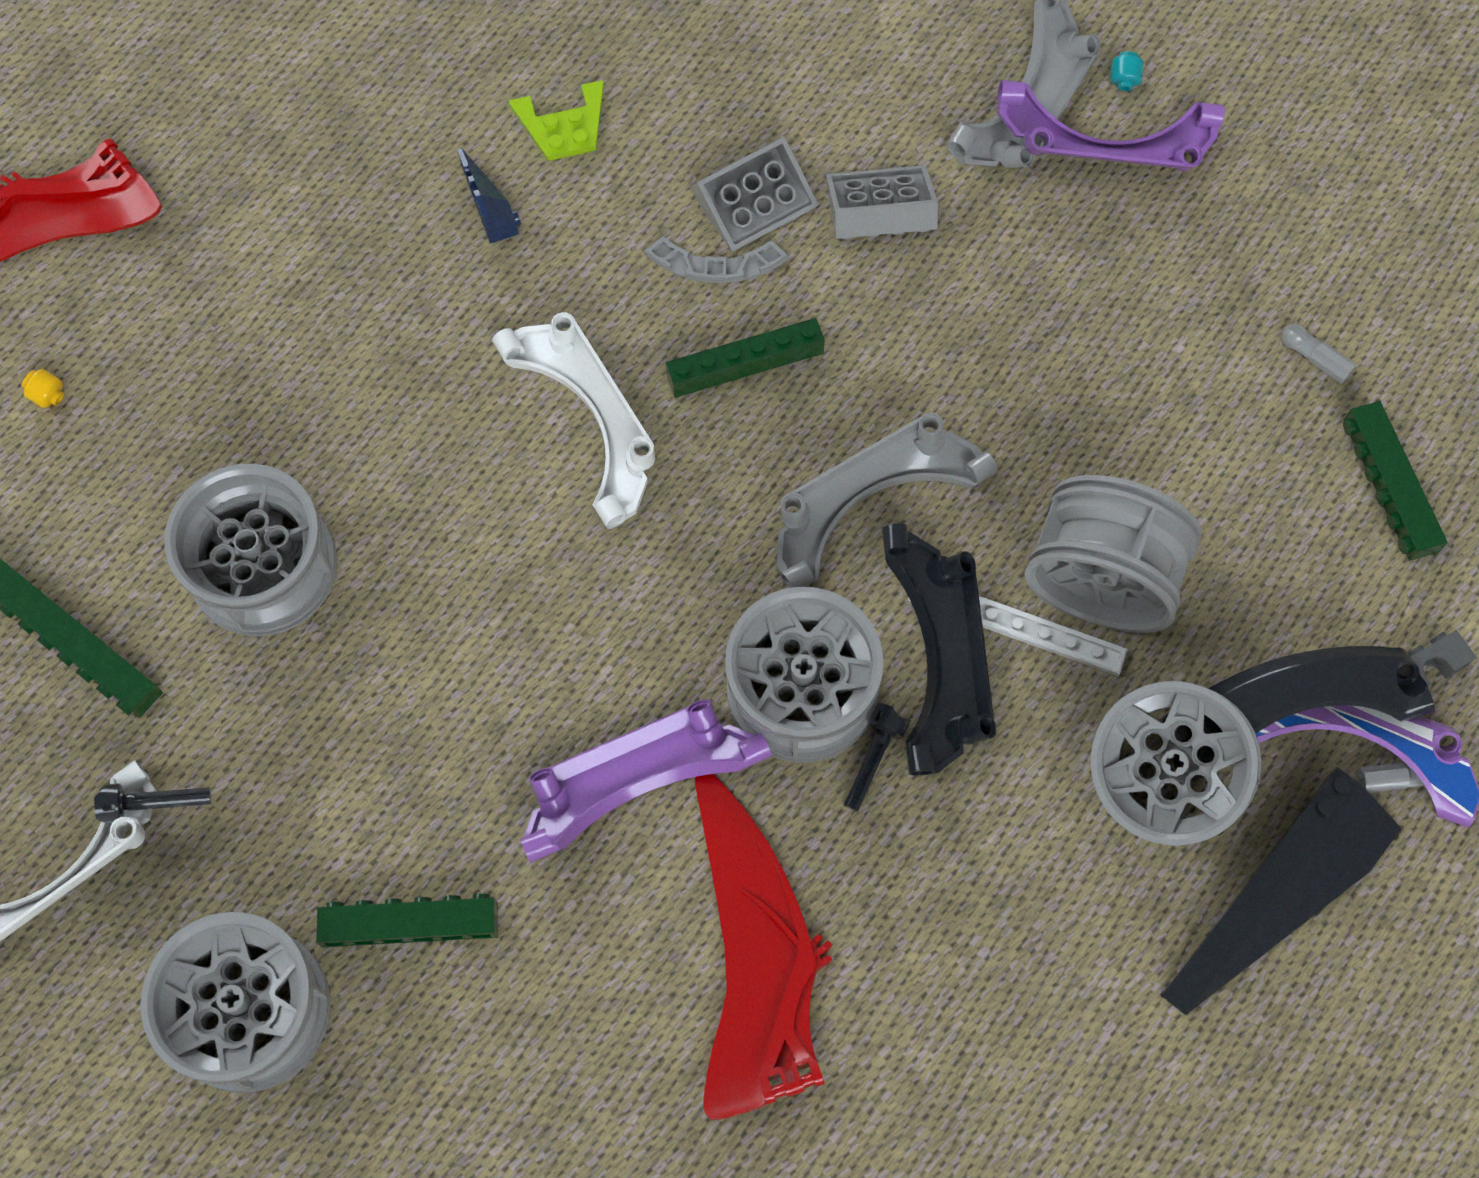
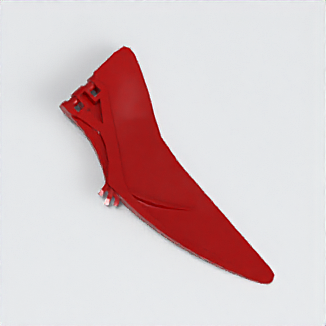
M110 138L104 140L97 147L92 157L66 172L43 178L23 179L14 171L11 174L15 178L14 181L2 175L0 180L7 185L0 184V262L23 251L58 239L111 233L140 225L159 214L162 204L146 180L135 168L131 167L129 159L122 151L117 150V144Z
M714 774L695 777V788L724 942L727 986L722 1014L711 1050L704 1088L703 1107L705 1115L711 1121L728 1119L776 1102V1098L784 1095L791 1097L805 1092L804 1088L812 1085L818 1087L825 1084L812 1045L810 1004L817 971L832 961L830 955L821 959L832 947V944L826 941L817 949V946L823 939L820 934L810 941L798 902L786 874L769 843L743 806ZM810 1068L811 1073L799 1075V1070ZM781 1077L782 1083L771 1087L769 1081Z

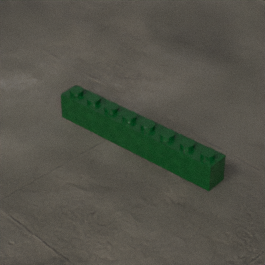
M0 559V611L10 619L14 615L19 618L20 621L17 625L29 635L36 632L40 636L37 641L50 651L54 647L59 651L56 657L68 667L75 664L79 668L76 673L86 682L90 683L93 679L99 684L96 690L108 700L114 696L119 701L116 704L119 709L128 716L133 712L140 718L163 692L141 672Z

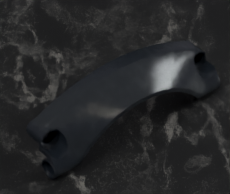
M1347 646L1296 653L1251 667L1208 688L1236 705L1250 722L1255 734L1285 717L1319 707L1341 705L1366 707L1388 714L1401 722L1434 713L1435 711L1433 698L1427 683L1420 675L1418 665L1408 652L1400 647ZM1168 714L1164 716L1162 723L1166 721ZM1204 715V733H1223L1222 729L1211 718ZM1187 725L1180 726L1176 731L1177 739L1181 742L1189 741L1192 737L1190 727ZM1203 746L1199 749L1198 757L1202 762L1210 763L1214 759L1215 753L1210 746ZM1176 754V759H1174L1175 770L1178 767L1184 766V762L1179 760L1180 755ZM1195 775L1192 781L1204 778V776Z

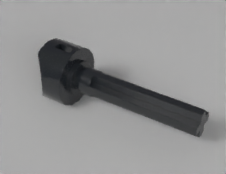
M878 703L868 722L877 732L872 739L871 746L844 803L845 807L853 811H859L891 738L903 739L911 723L910 719L899 717L892 706Z
M121 783L105 784L94 798L96 819L104 823H113L116 819L124 817L125 810L211 804L210 787L125 794Z

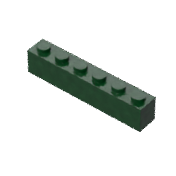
M813 318L665 362L667 378L674 398L824 354L825 339L817 318Z
M1381 401L1350 409L1343 420L1344 431L1348 436H1351L1354 442L1355 455L1358 459H1362L1364 463L1365 476L1369 482L1373 483L1376 489L1378 504L1385 508L1388 526L1390 529L1395 530L1398 536L1400 551L1406 554L1409 561L1439 553L1448 541Z
M475 894L473 899H461V896L449 895L444 896L443 900L432 901L430 897L414 898V902H403L402 899L393 898L386 899L385 904H373L371 900L356 901V905L344 906L343 902H328L326 907H317L316 943L322 948L498 938V903L495 898H490V894Z

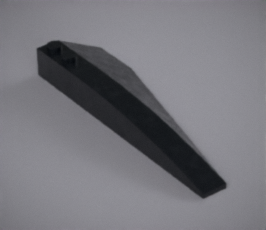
M1336 767L1310 798L1161 997L1186 1016L1367 875L1402 828L1359 782Z

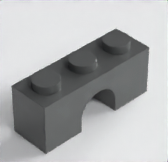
M1457 630L1448 635L1442 632L1430 640L1431 645L1424 648L1420 645L1408 653L1418 665L1420 675L1428 687L1431 683L1424 674V666L1437 668L1444 678L1447 679L1469 666L1477 658Z

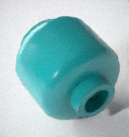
M1124 51L1112 60L1110 81L1117 85V89L1131 91L1132 87H1136L1142 82L1143 59L1139 57L1138 53Z

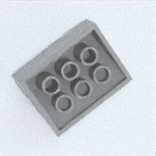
M785 137L691 186L702 210L731 252L819 206Z
M926 165L826 174L832 224L836 239H852L853 237L860 236L876 237L881 234L900 235L904 232H928L929 230L938 229V201Z

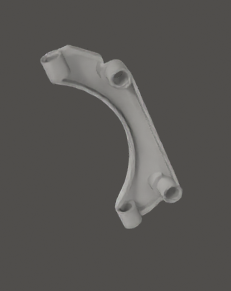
M1036 0L1034 4L1032 50L1022 82L1028 83L1041 105L1058 120L1093 60L1099 54L1100 40L1095 34H1079V29L1066 0ZM998 115L978 124L960 122L946 144L947 150L960 164L996 167L1000 161L1005 168L1030 167L1037 156L1030 154L1026 150L1025 137H1015ZM1034 136L1035 144L1042 147L1044 144L1043 139L1040 136Z
M926 413L782 498L781 519L786 527L779 530L776 569L787 588L806 587L819 578L821 557L831 533L846 513L859 502L880 490L907 482L939 481L972 488L998 473L995 460L989 453H982L978 446L951 431L943 433L942 418L936 413ZM932 427L936 431L928 432L924 428ZM795 506L799 509V511L789 512L786 509L788 507Z

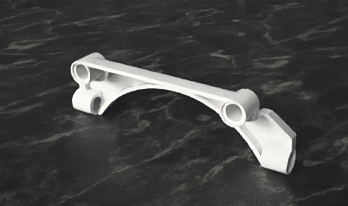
M561 312L553 317L551 324L521 327L514 332L512 329L506 328L497 332L492 338V342L508 366L531 370L557 380L577 394L593 413L603 435L606 460L602 484L592 505L606 528L612 529L634 516L638 511L648 483V479L643 471L649 469L655 462L654 445L574 317L569 313ZM562 328H569L566 331H560ZM639 451H648L646 455H637Z
M136 760L118 771L110 779V784L121 783L125 794L157 791L150 782L147 773ZM153 809L125 810L124 817L116 819L113 823L101 822L89 846L65 873L46 887L27 897L1 904L0 942L127 849L139 847L145 839V831L141 825L150 820ZM133 827L132 834L123 839L125 832Z

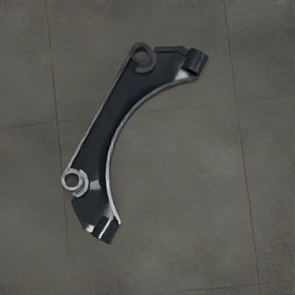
M889 524L882 528L885 560L903 586L916 612L927 657V688L923 708L915 727L905 741L909 775L912 776L934 775L942 771L964 753L963 744L970 745L988 740L996 734L976 576V562L967 551L950 557L941 556L940 550L913 533L908 532L905 524Z

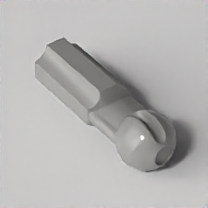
M1290 324L1282 332V343L1287 348L1295 349L1309 359L1310 363L1340 384L1349 377L1357 364L1325 342H1320L1307 333V330L1300 324Z
M1406 763L1368 766L1358 769L1359 783L1369 793L1425 786Z

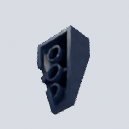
M462 148L457 149L461 166L489 243L519 235L517 225H521L517 210H511L508 200Z

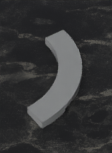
M664 236L644 250V254L663 269L687 279L709 283H730L755 278L779 267L789 260V256L772 240L755 250L744 253L743 256L729 259L727 257L710 256L703 258L692 255L689 251L676 246Z

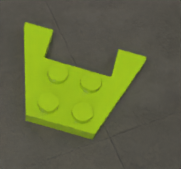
M603 80L581 85L586 106L542 116H535L531 96L509 100L511 110L519 118L520 123L531 135L532 140L547 161L596 151L604 92Z

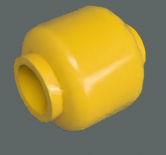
M45 369L30 371L21 385L24 388L23 395L41 408H48L52 404L57 406L65 394L62 392L63 382Z

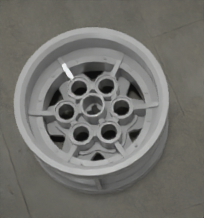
M237 464L215 470L193 483L182 494L174 505L166 524L164 537L165 554L174 576L185 590L193 596L195 602L208 618L220 627L233 633L246 636H268L294 628L318 610L333 586L337 571V553L333 538L325 523L319 517L317 509L306 490L293 477L279 469L261 464ZM247 513L244 518V522L242 523L236 519H233L241 514ZM285 516L292 519L299 527L286 529L284 527ZM265 523L261 528L255 529L258 524ZM234 532H238L234 538H228ZM285 538L283 543L275 545L277 540ZM213 541L216 546L212 549L210 558L206 560L209 545ZM231 557L229 562L221 564L225 558ZM272 564H278L277 568L268 571ZM252 573L248 579L241 580L245 574ZM231 585V594L219 590V588Z
M1082 475L1060 482L1053 491L1047 509L1048 515L1036 548L1030 555L1025 569V580L1030 589L1055 609L1111 630L1130 633H1150L1161 631L1171 626L1180 604L1179 590L1188 562L1194 558L1202 536L1201 526L1195 516L1182 504L1164 493L1130 480L1102 475Z
M814 587L782 589L755 602L739 618L727 644L725 658L727 697L732 717L739 729L753 735L762 733L768 743L772 756L785 761L816 762L831 758L851 747L869 726L868 722L877 705L883 673L882 646L871 621L859 607L843 596ZM805 629H812L810 632L805 631ZM771 639V648H761ZM843 646L851 658L840 655ZM795 647L799 652L796 655H788L785 649ZM823 650L827 653V656L817 658L813 655V652ZM772 668H777L782 671V674L778 677H772L767 672ZM833 674L839 678V681L829 683L825 680V677ZM751 680L767 686L761 699L757 697ZM853 691L848 701L839 708L836 694ZM789 693L794 699L790 702H783L779 699V696ZM812 696H817L823 702L819 705H812L807 700ZM800 709L810 721H793L786 718Z
M1182 681L1158 682L1130 692L1121 698L1105 715L1097 729L1092 745L1091 773L1096 792L1103 806L1116 822L1126 830L1142 839L1158 844L1189 845L1208 840L1220 834L1246 811L1257 792L1260 782L1261 750L1255 731L1246 716L1224 696L1193 683ZM1171 707L1164 723L1157 721L1149 715L1155 711ZM1204 715L1211 718L1222 729L1223 733H1204ZM1182 725H1187L1192 730V737L1187 742L1179 741L1176 736L1177 729ZM1153 733L1159 734L1163 739V745L1159 750H1152L1148 746V737ZM1127 740L1135 750V753L1122 760L1123 748ZM1203 746H1210L1214 750L1215 756L1210 763H1204L1198 757L1199 749ZM1176 754L1180 755L1179 760L1184 762V766L1178 767L1174 771L1172 770L1173 765L1169 764L1168 760L1169 758H1175ZM1145 762H1150L1156 767V774L1151 779H1147L1141 774L1140 769ZM1234 764L1232 779L1227 789L1218 777L1217 772ZM1195 775H1202L1207 779L1208 786L1203 792L1194 790L1191 785L1192 778ZM1166 783H1173L1178 788V796L1173 800H1169L1163 795L1162 789ZM1146 791L1148 793L1147 807L1141 804L1132 792ZM1189 802L1204 812L1196 816L1180 818L1185 805Z
M224 912L209 915L188 924L175 933L162 946L153 959L145 976L141 994V1017L144 1031L158 1056L168 1066L187 1077L204 1082L212 1087L235 1093L266 1090L285 1082L298 1073L318 1050L327 1030L331 1009L330 991L326 976L311 952L273 922L263 917L243 912ZM248 948L262 950L267 953L252 961ZM211 960V966L204 968L203 966ZM241 966V976L236 980H231L233 969ZM264 977H269V986L265 990L259 991V981ZM287 980H289L291 991L290 1004L277 996L280 988ZM216 985L217 992L215 996L207 1000L206 991L209 987ZM186 1002L190 1005V1009L184 1014V1006ZM271 1007L272 1013L270 1018L261 1022V1011ZM213 1016H218V1025L214 1029L208 1030L207 1023L209 1019ZM245 1026V1037L240 1041H235L236 1030ZM258 1034L275 1036L266 1046L254 1052ZM215 1041L218 1058L208 1056L200 1047Z

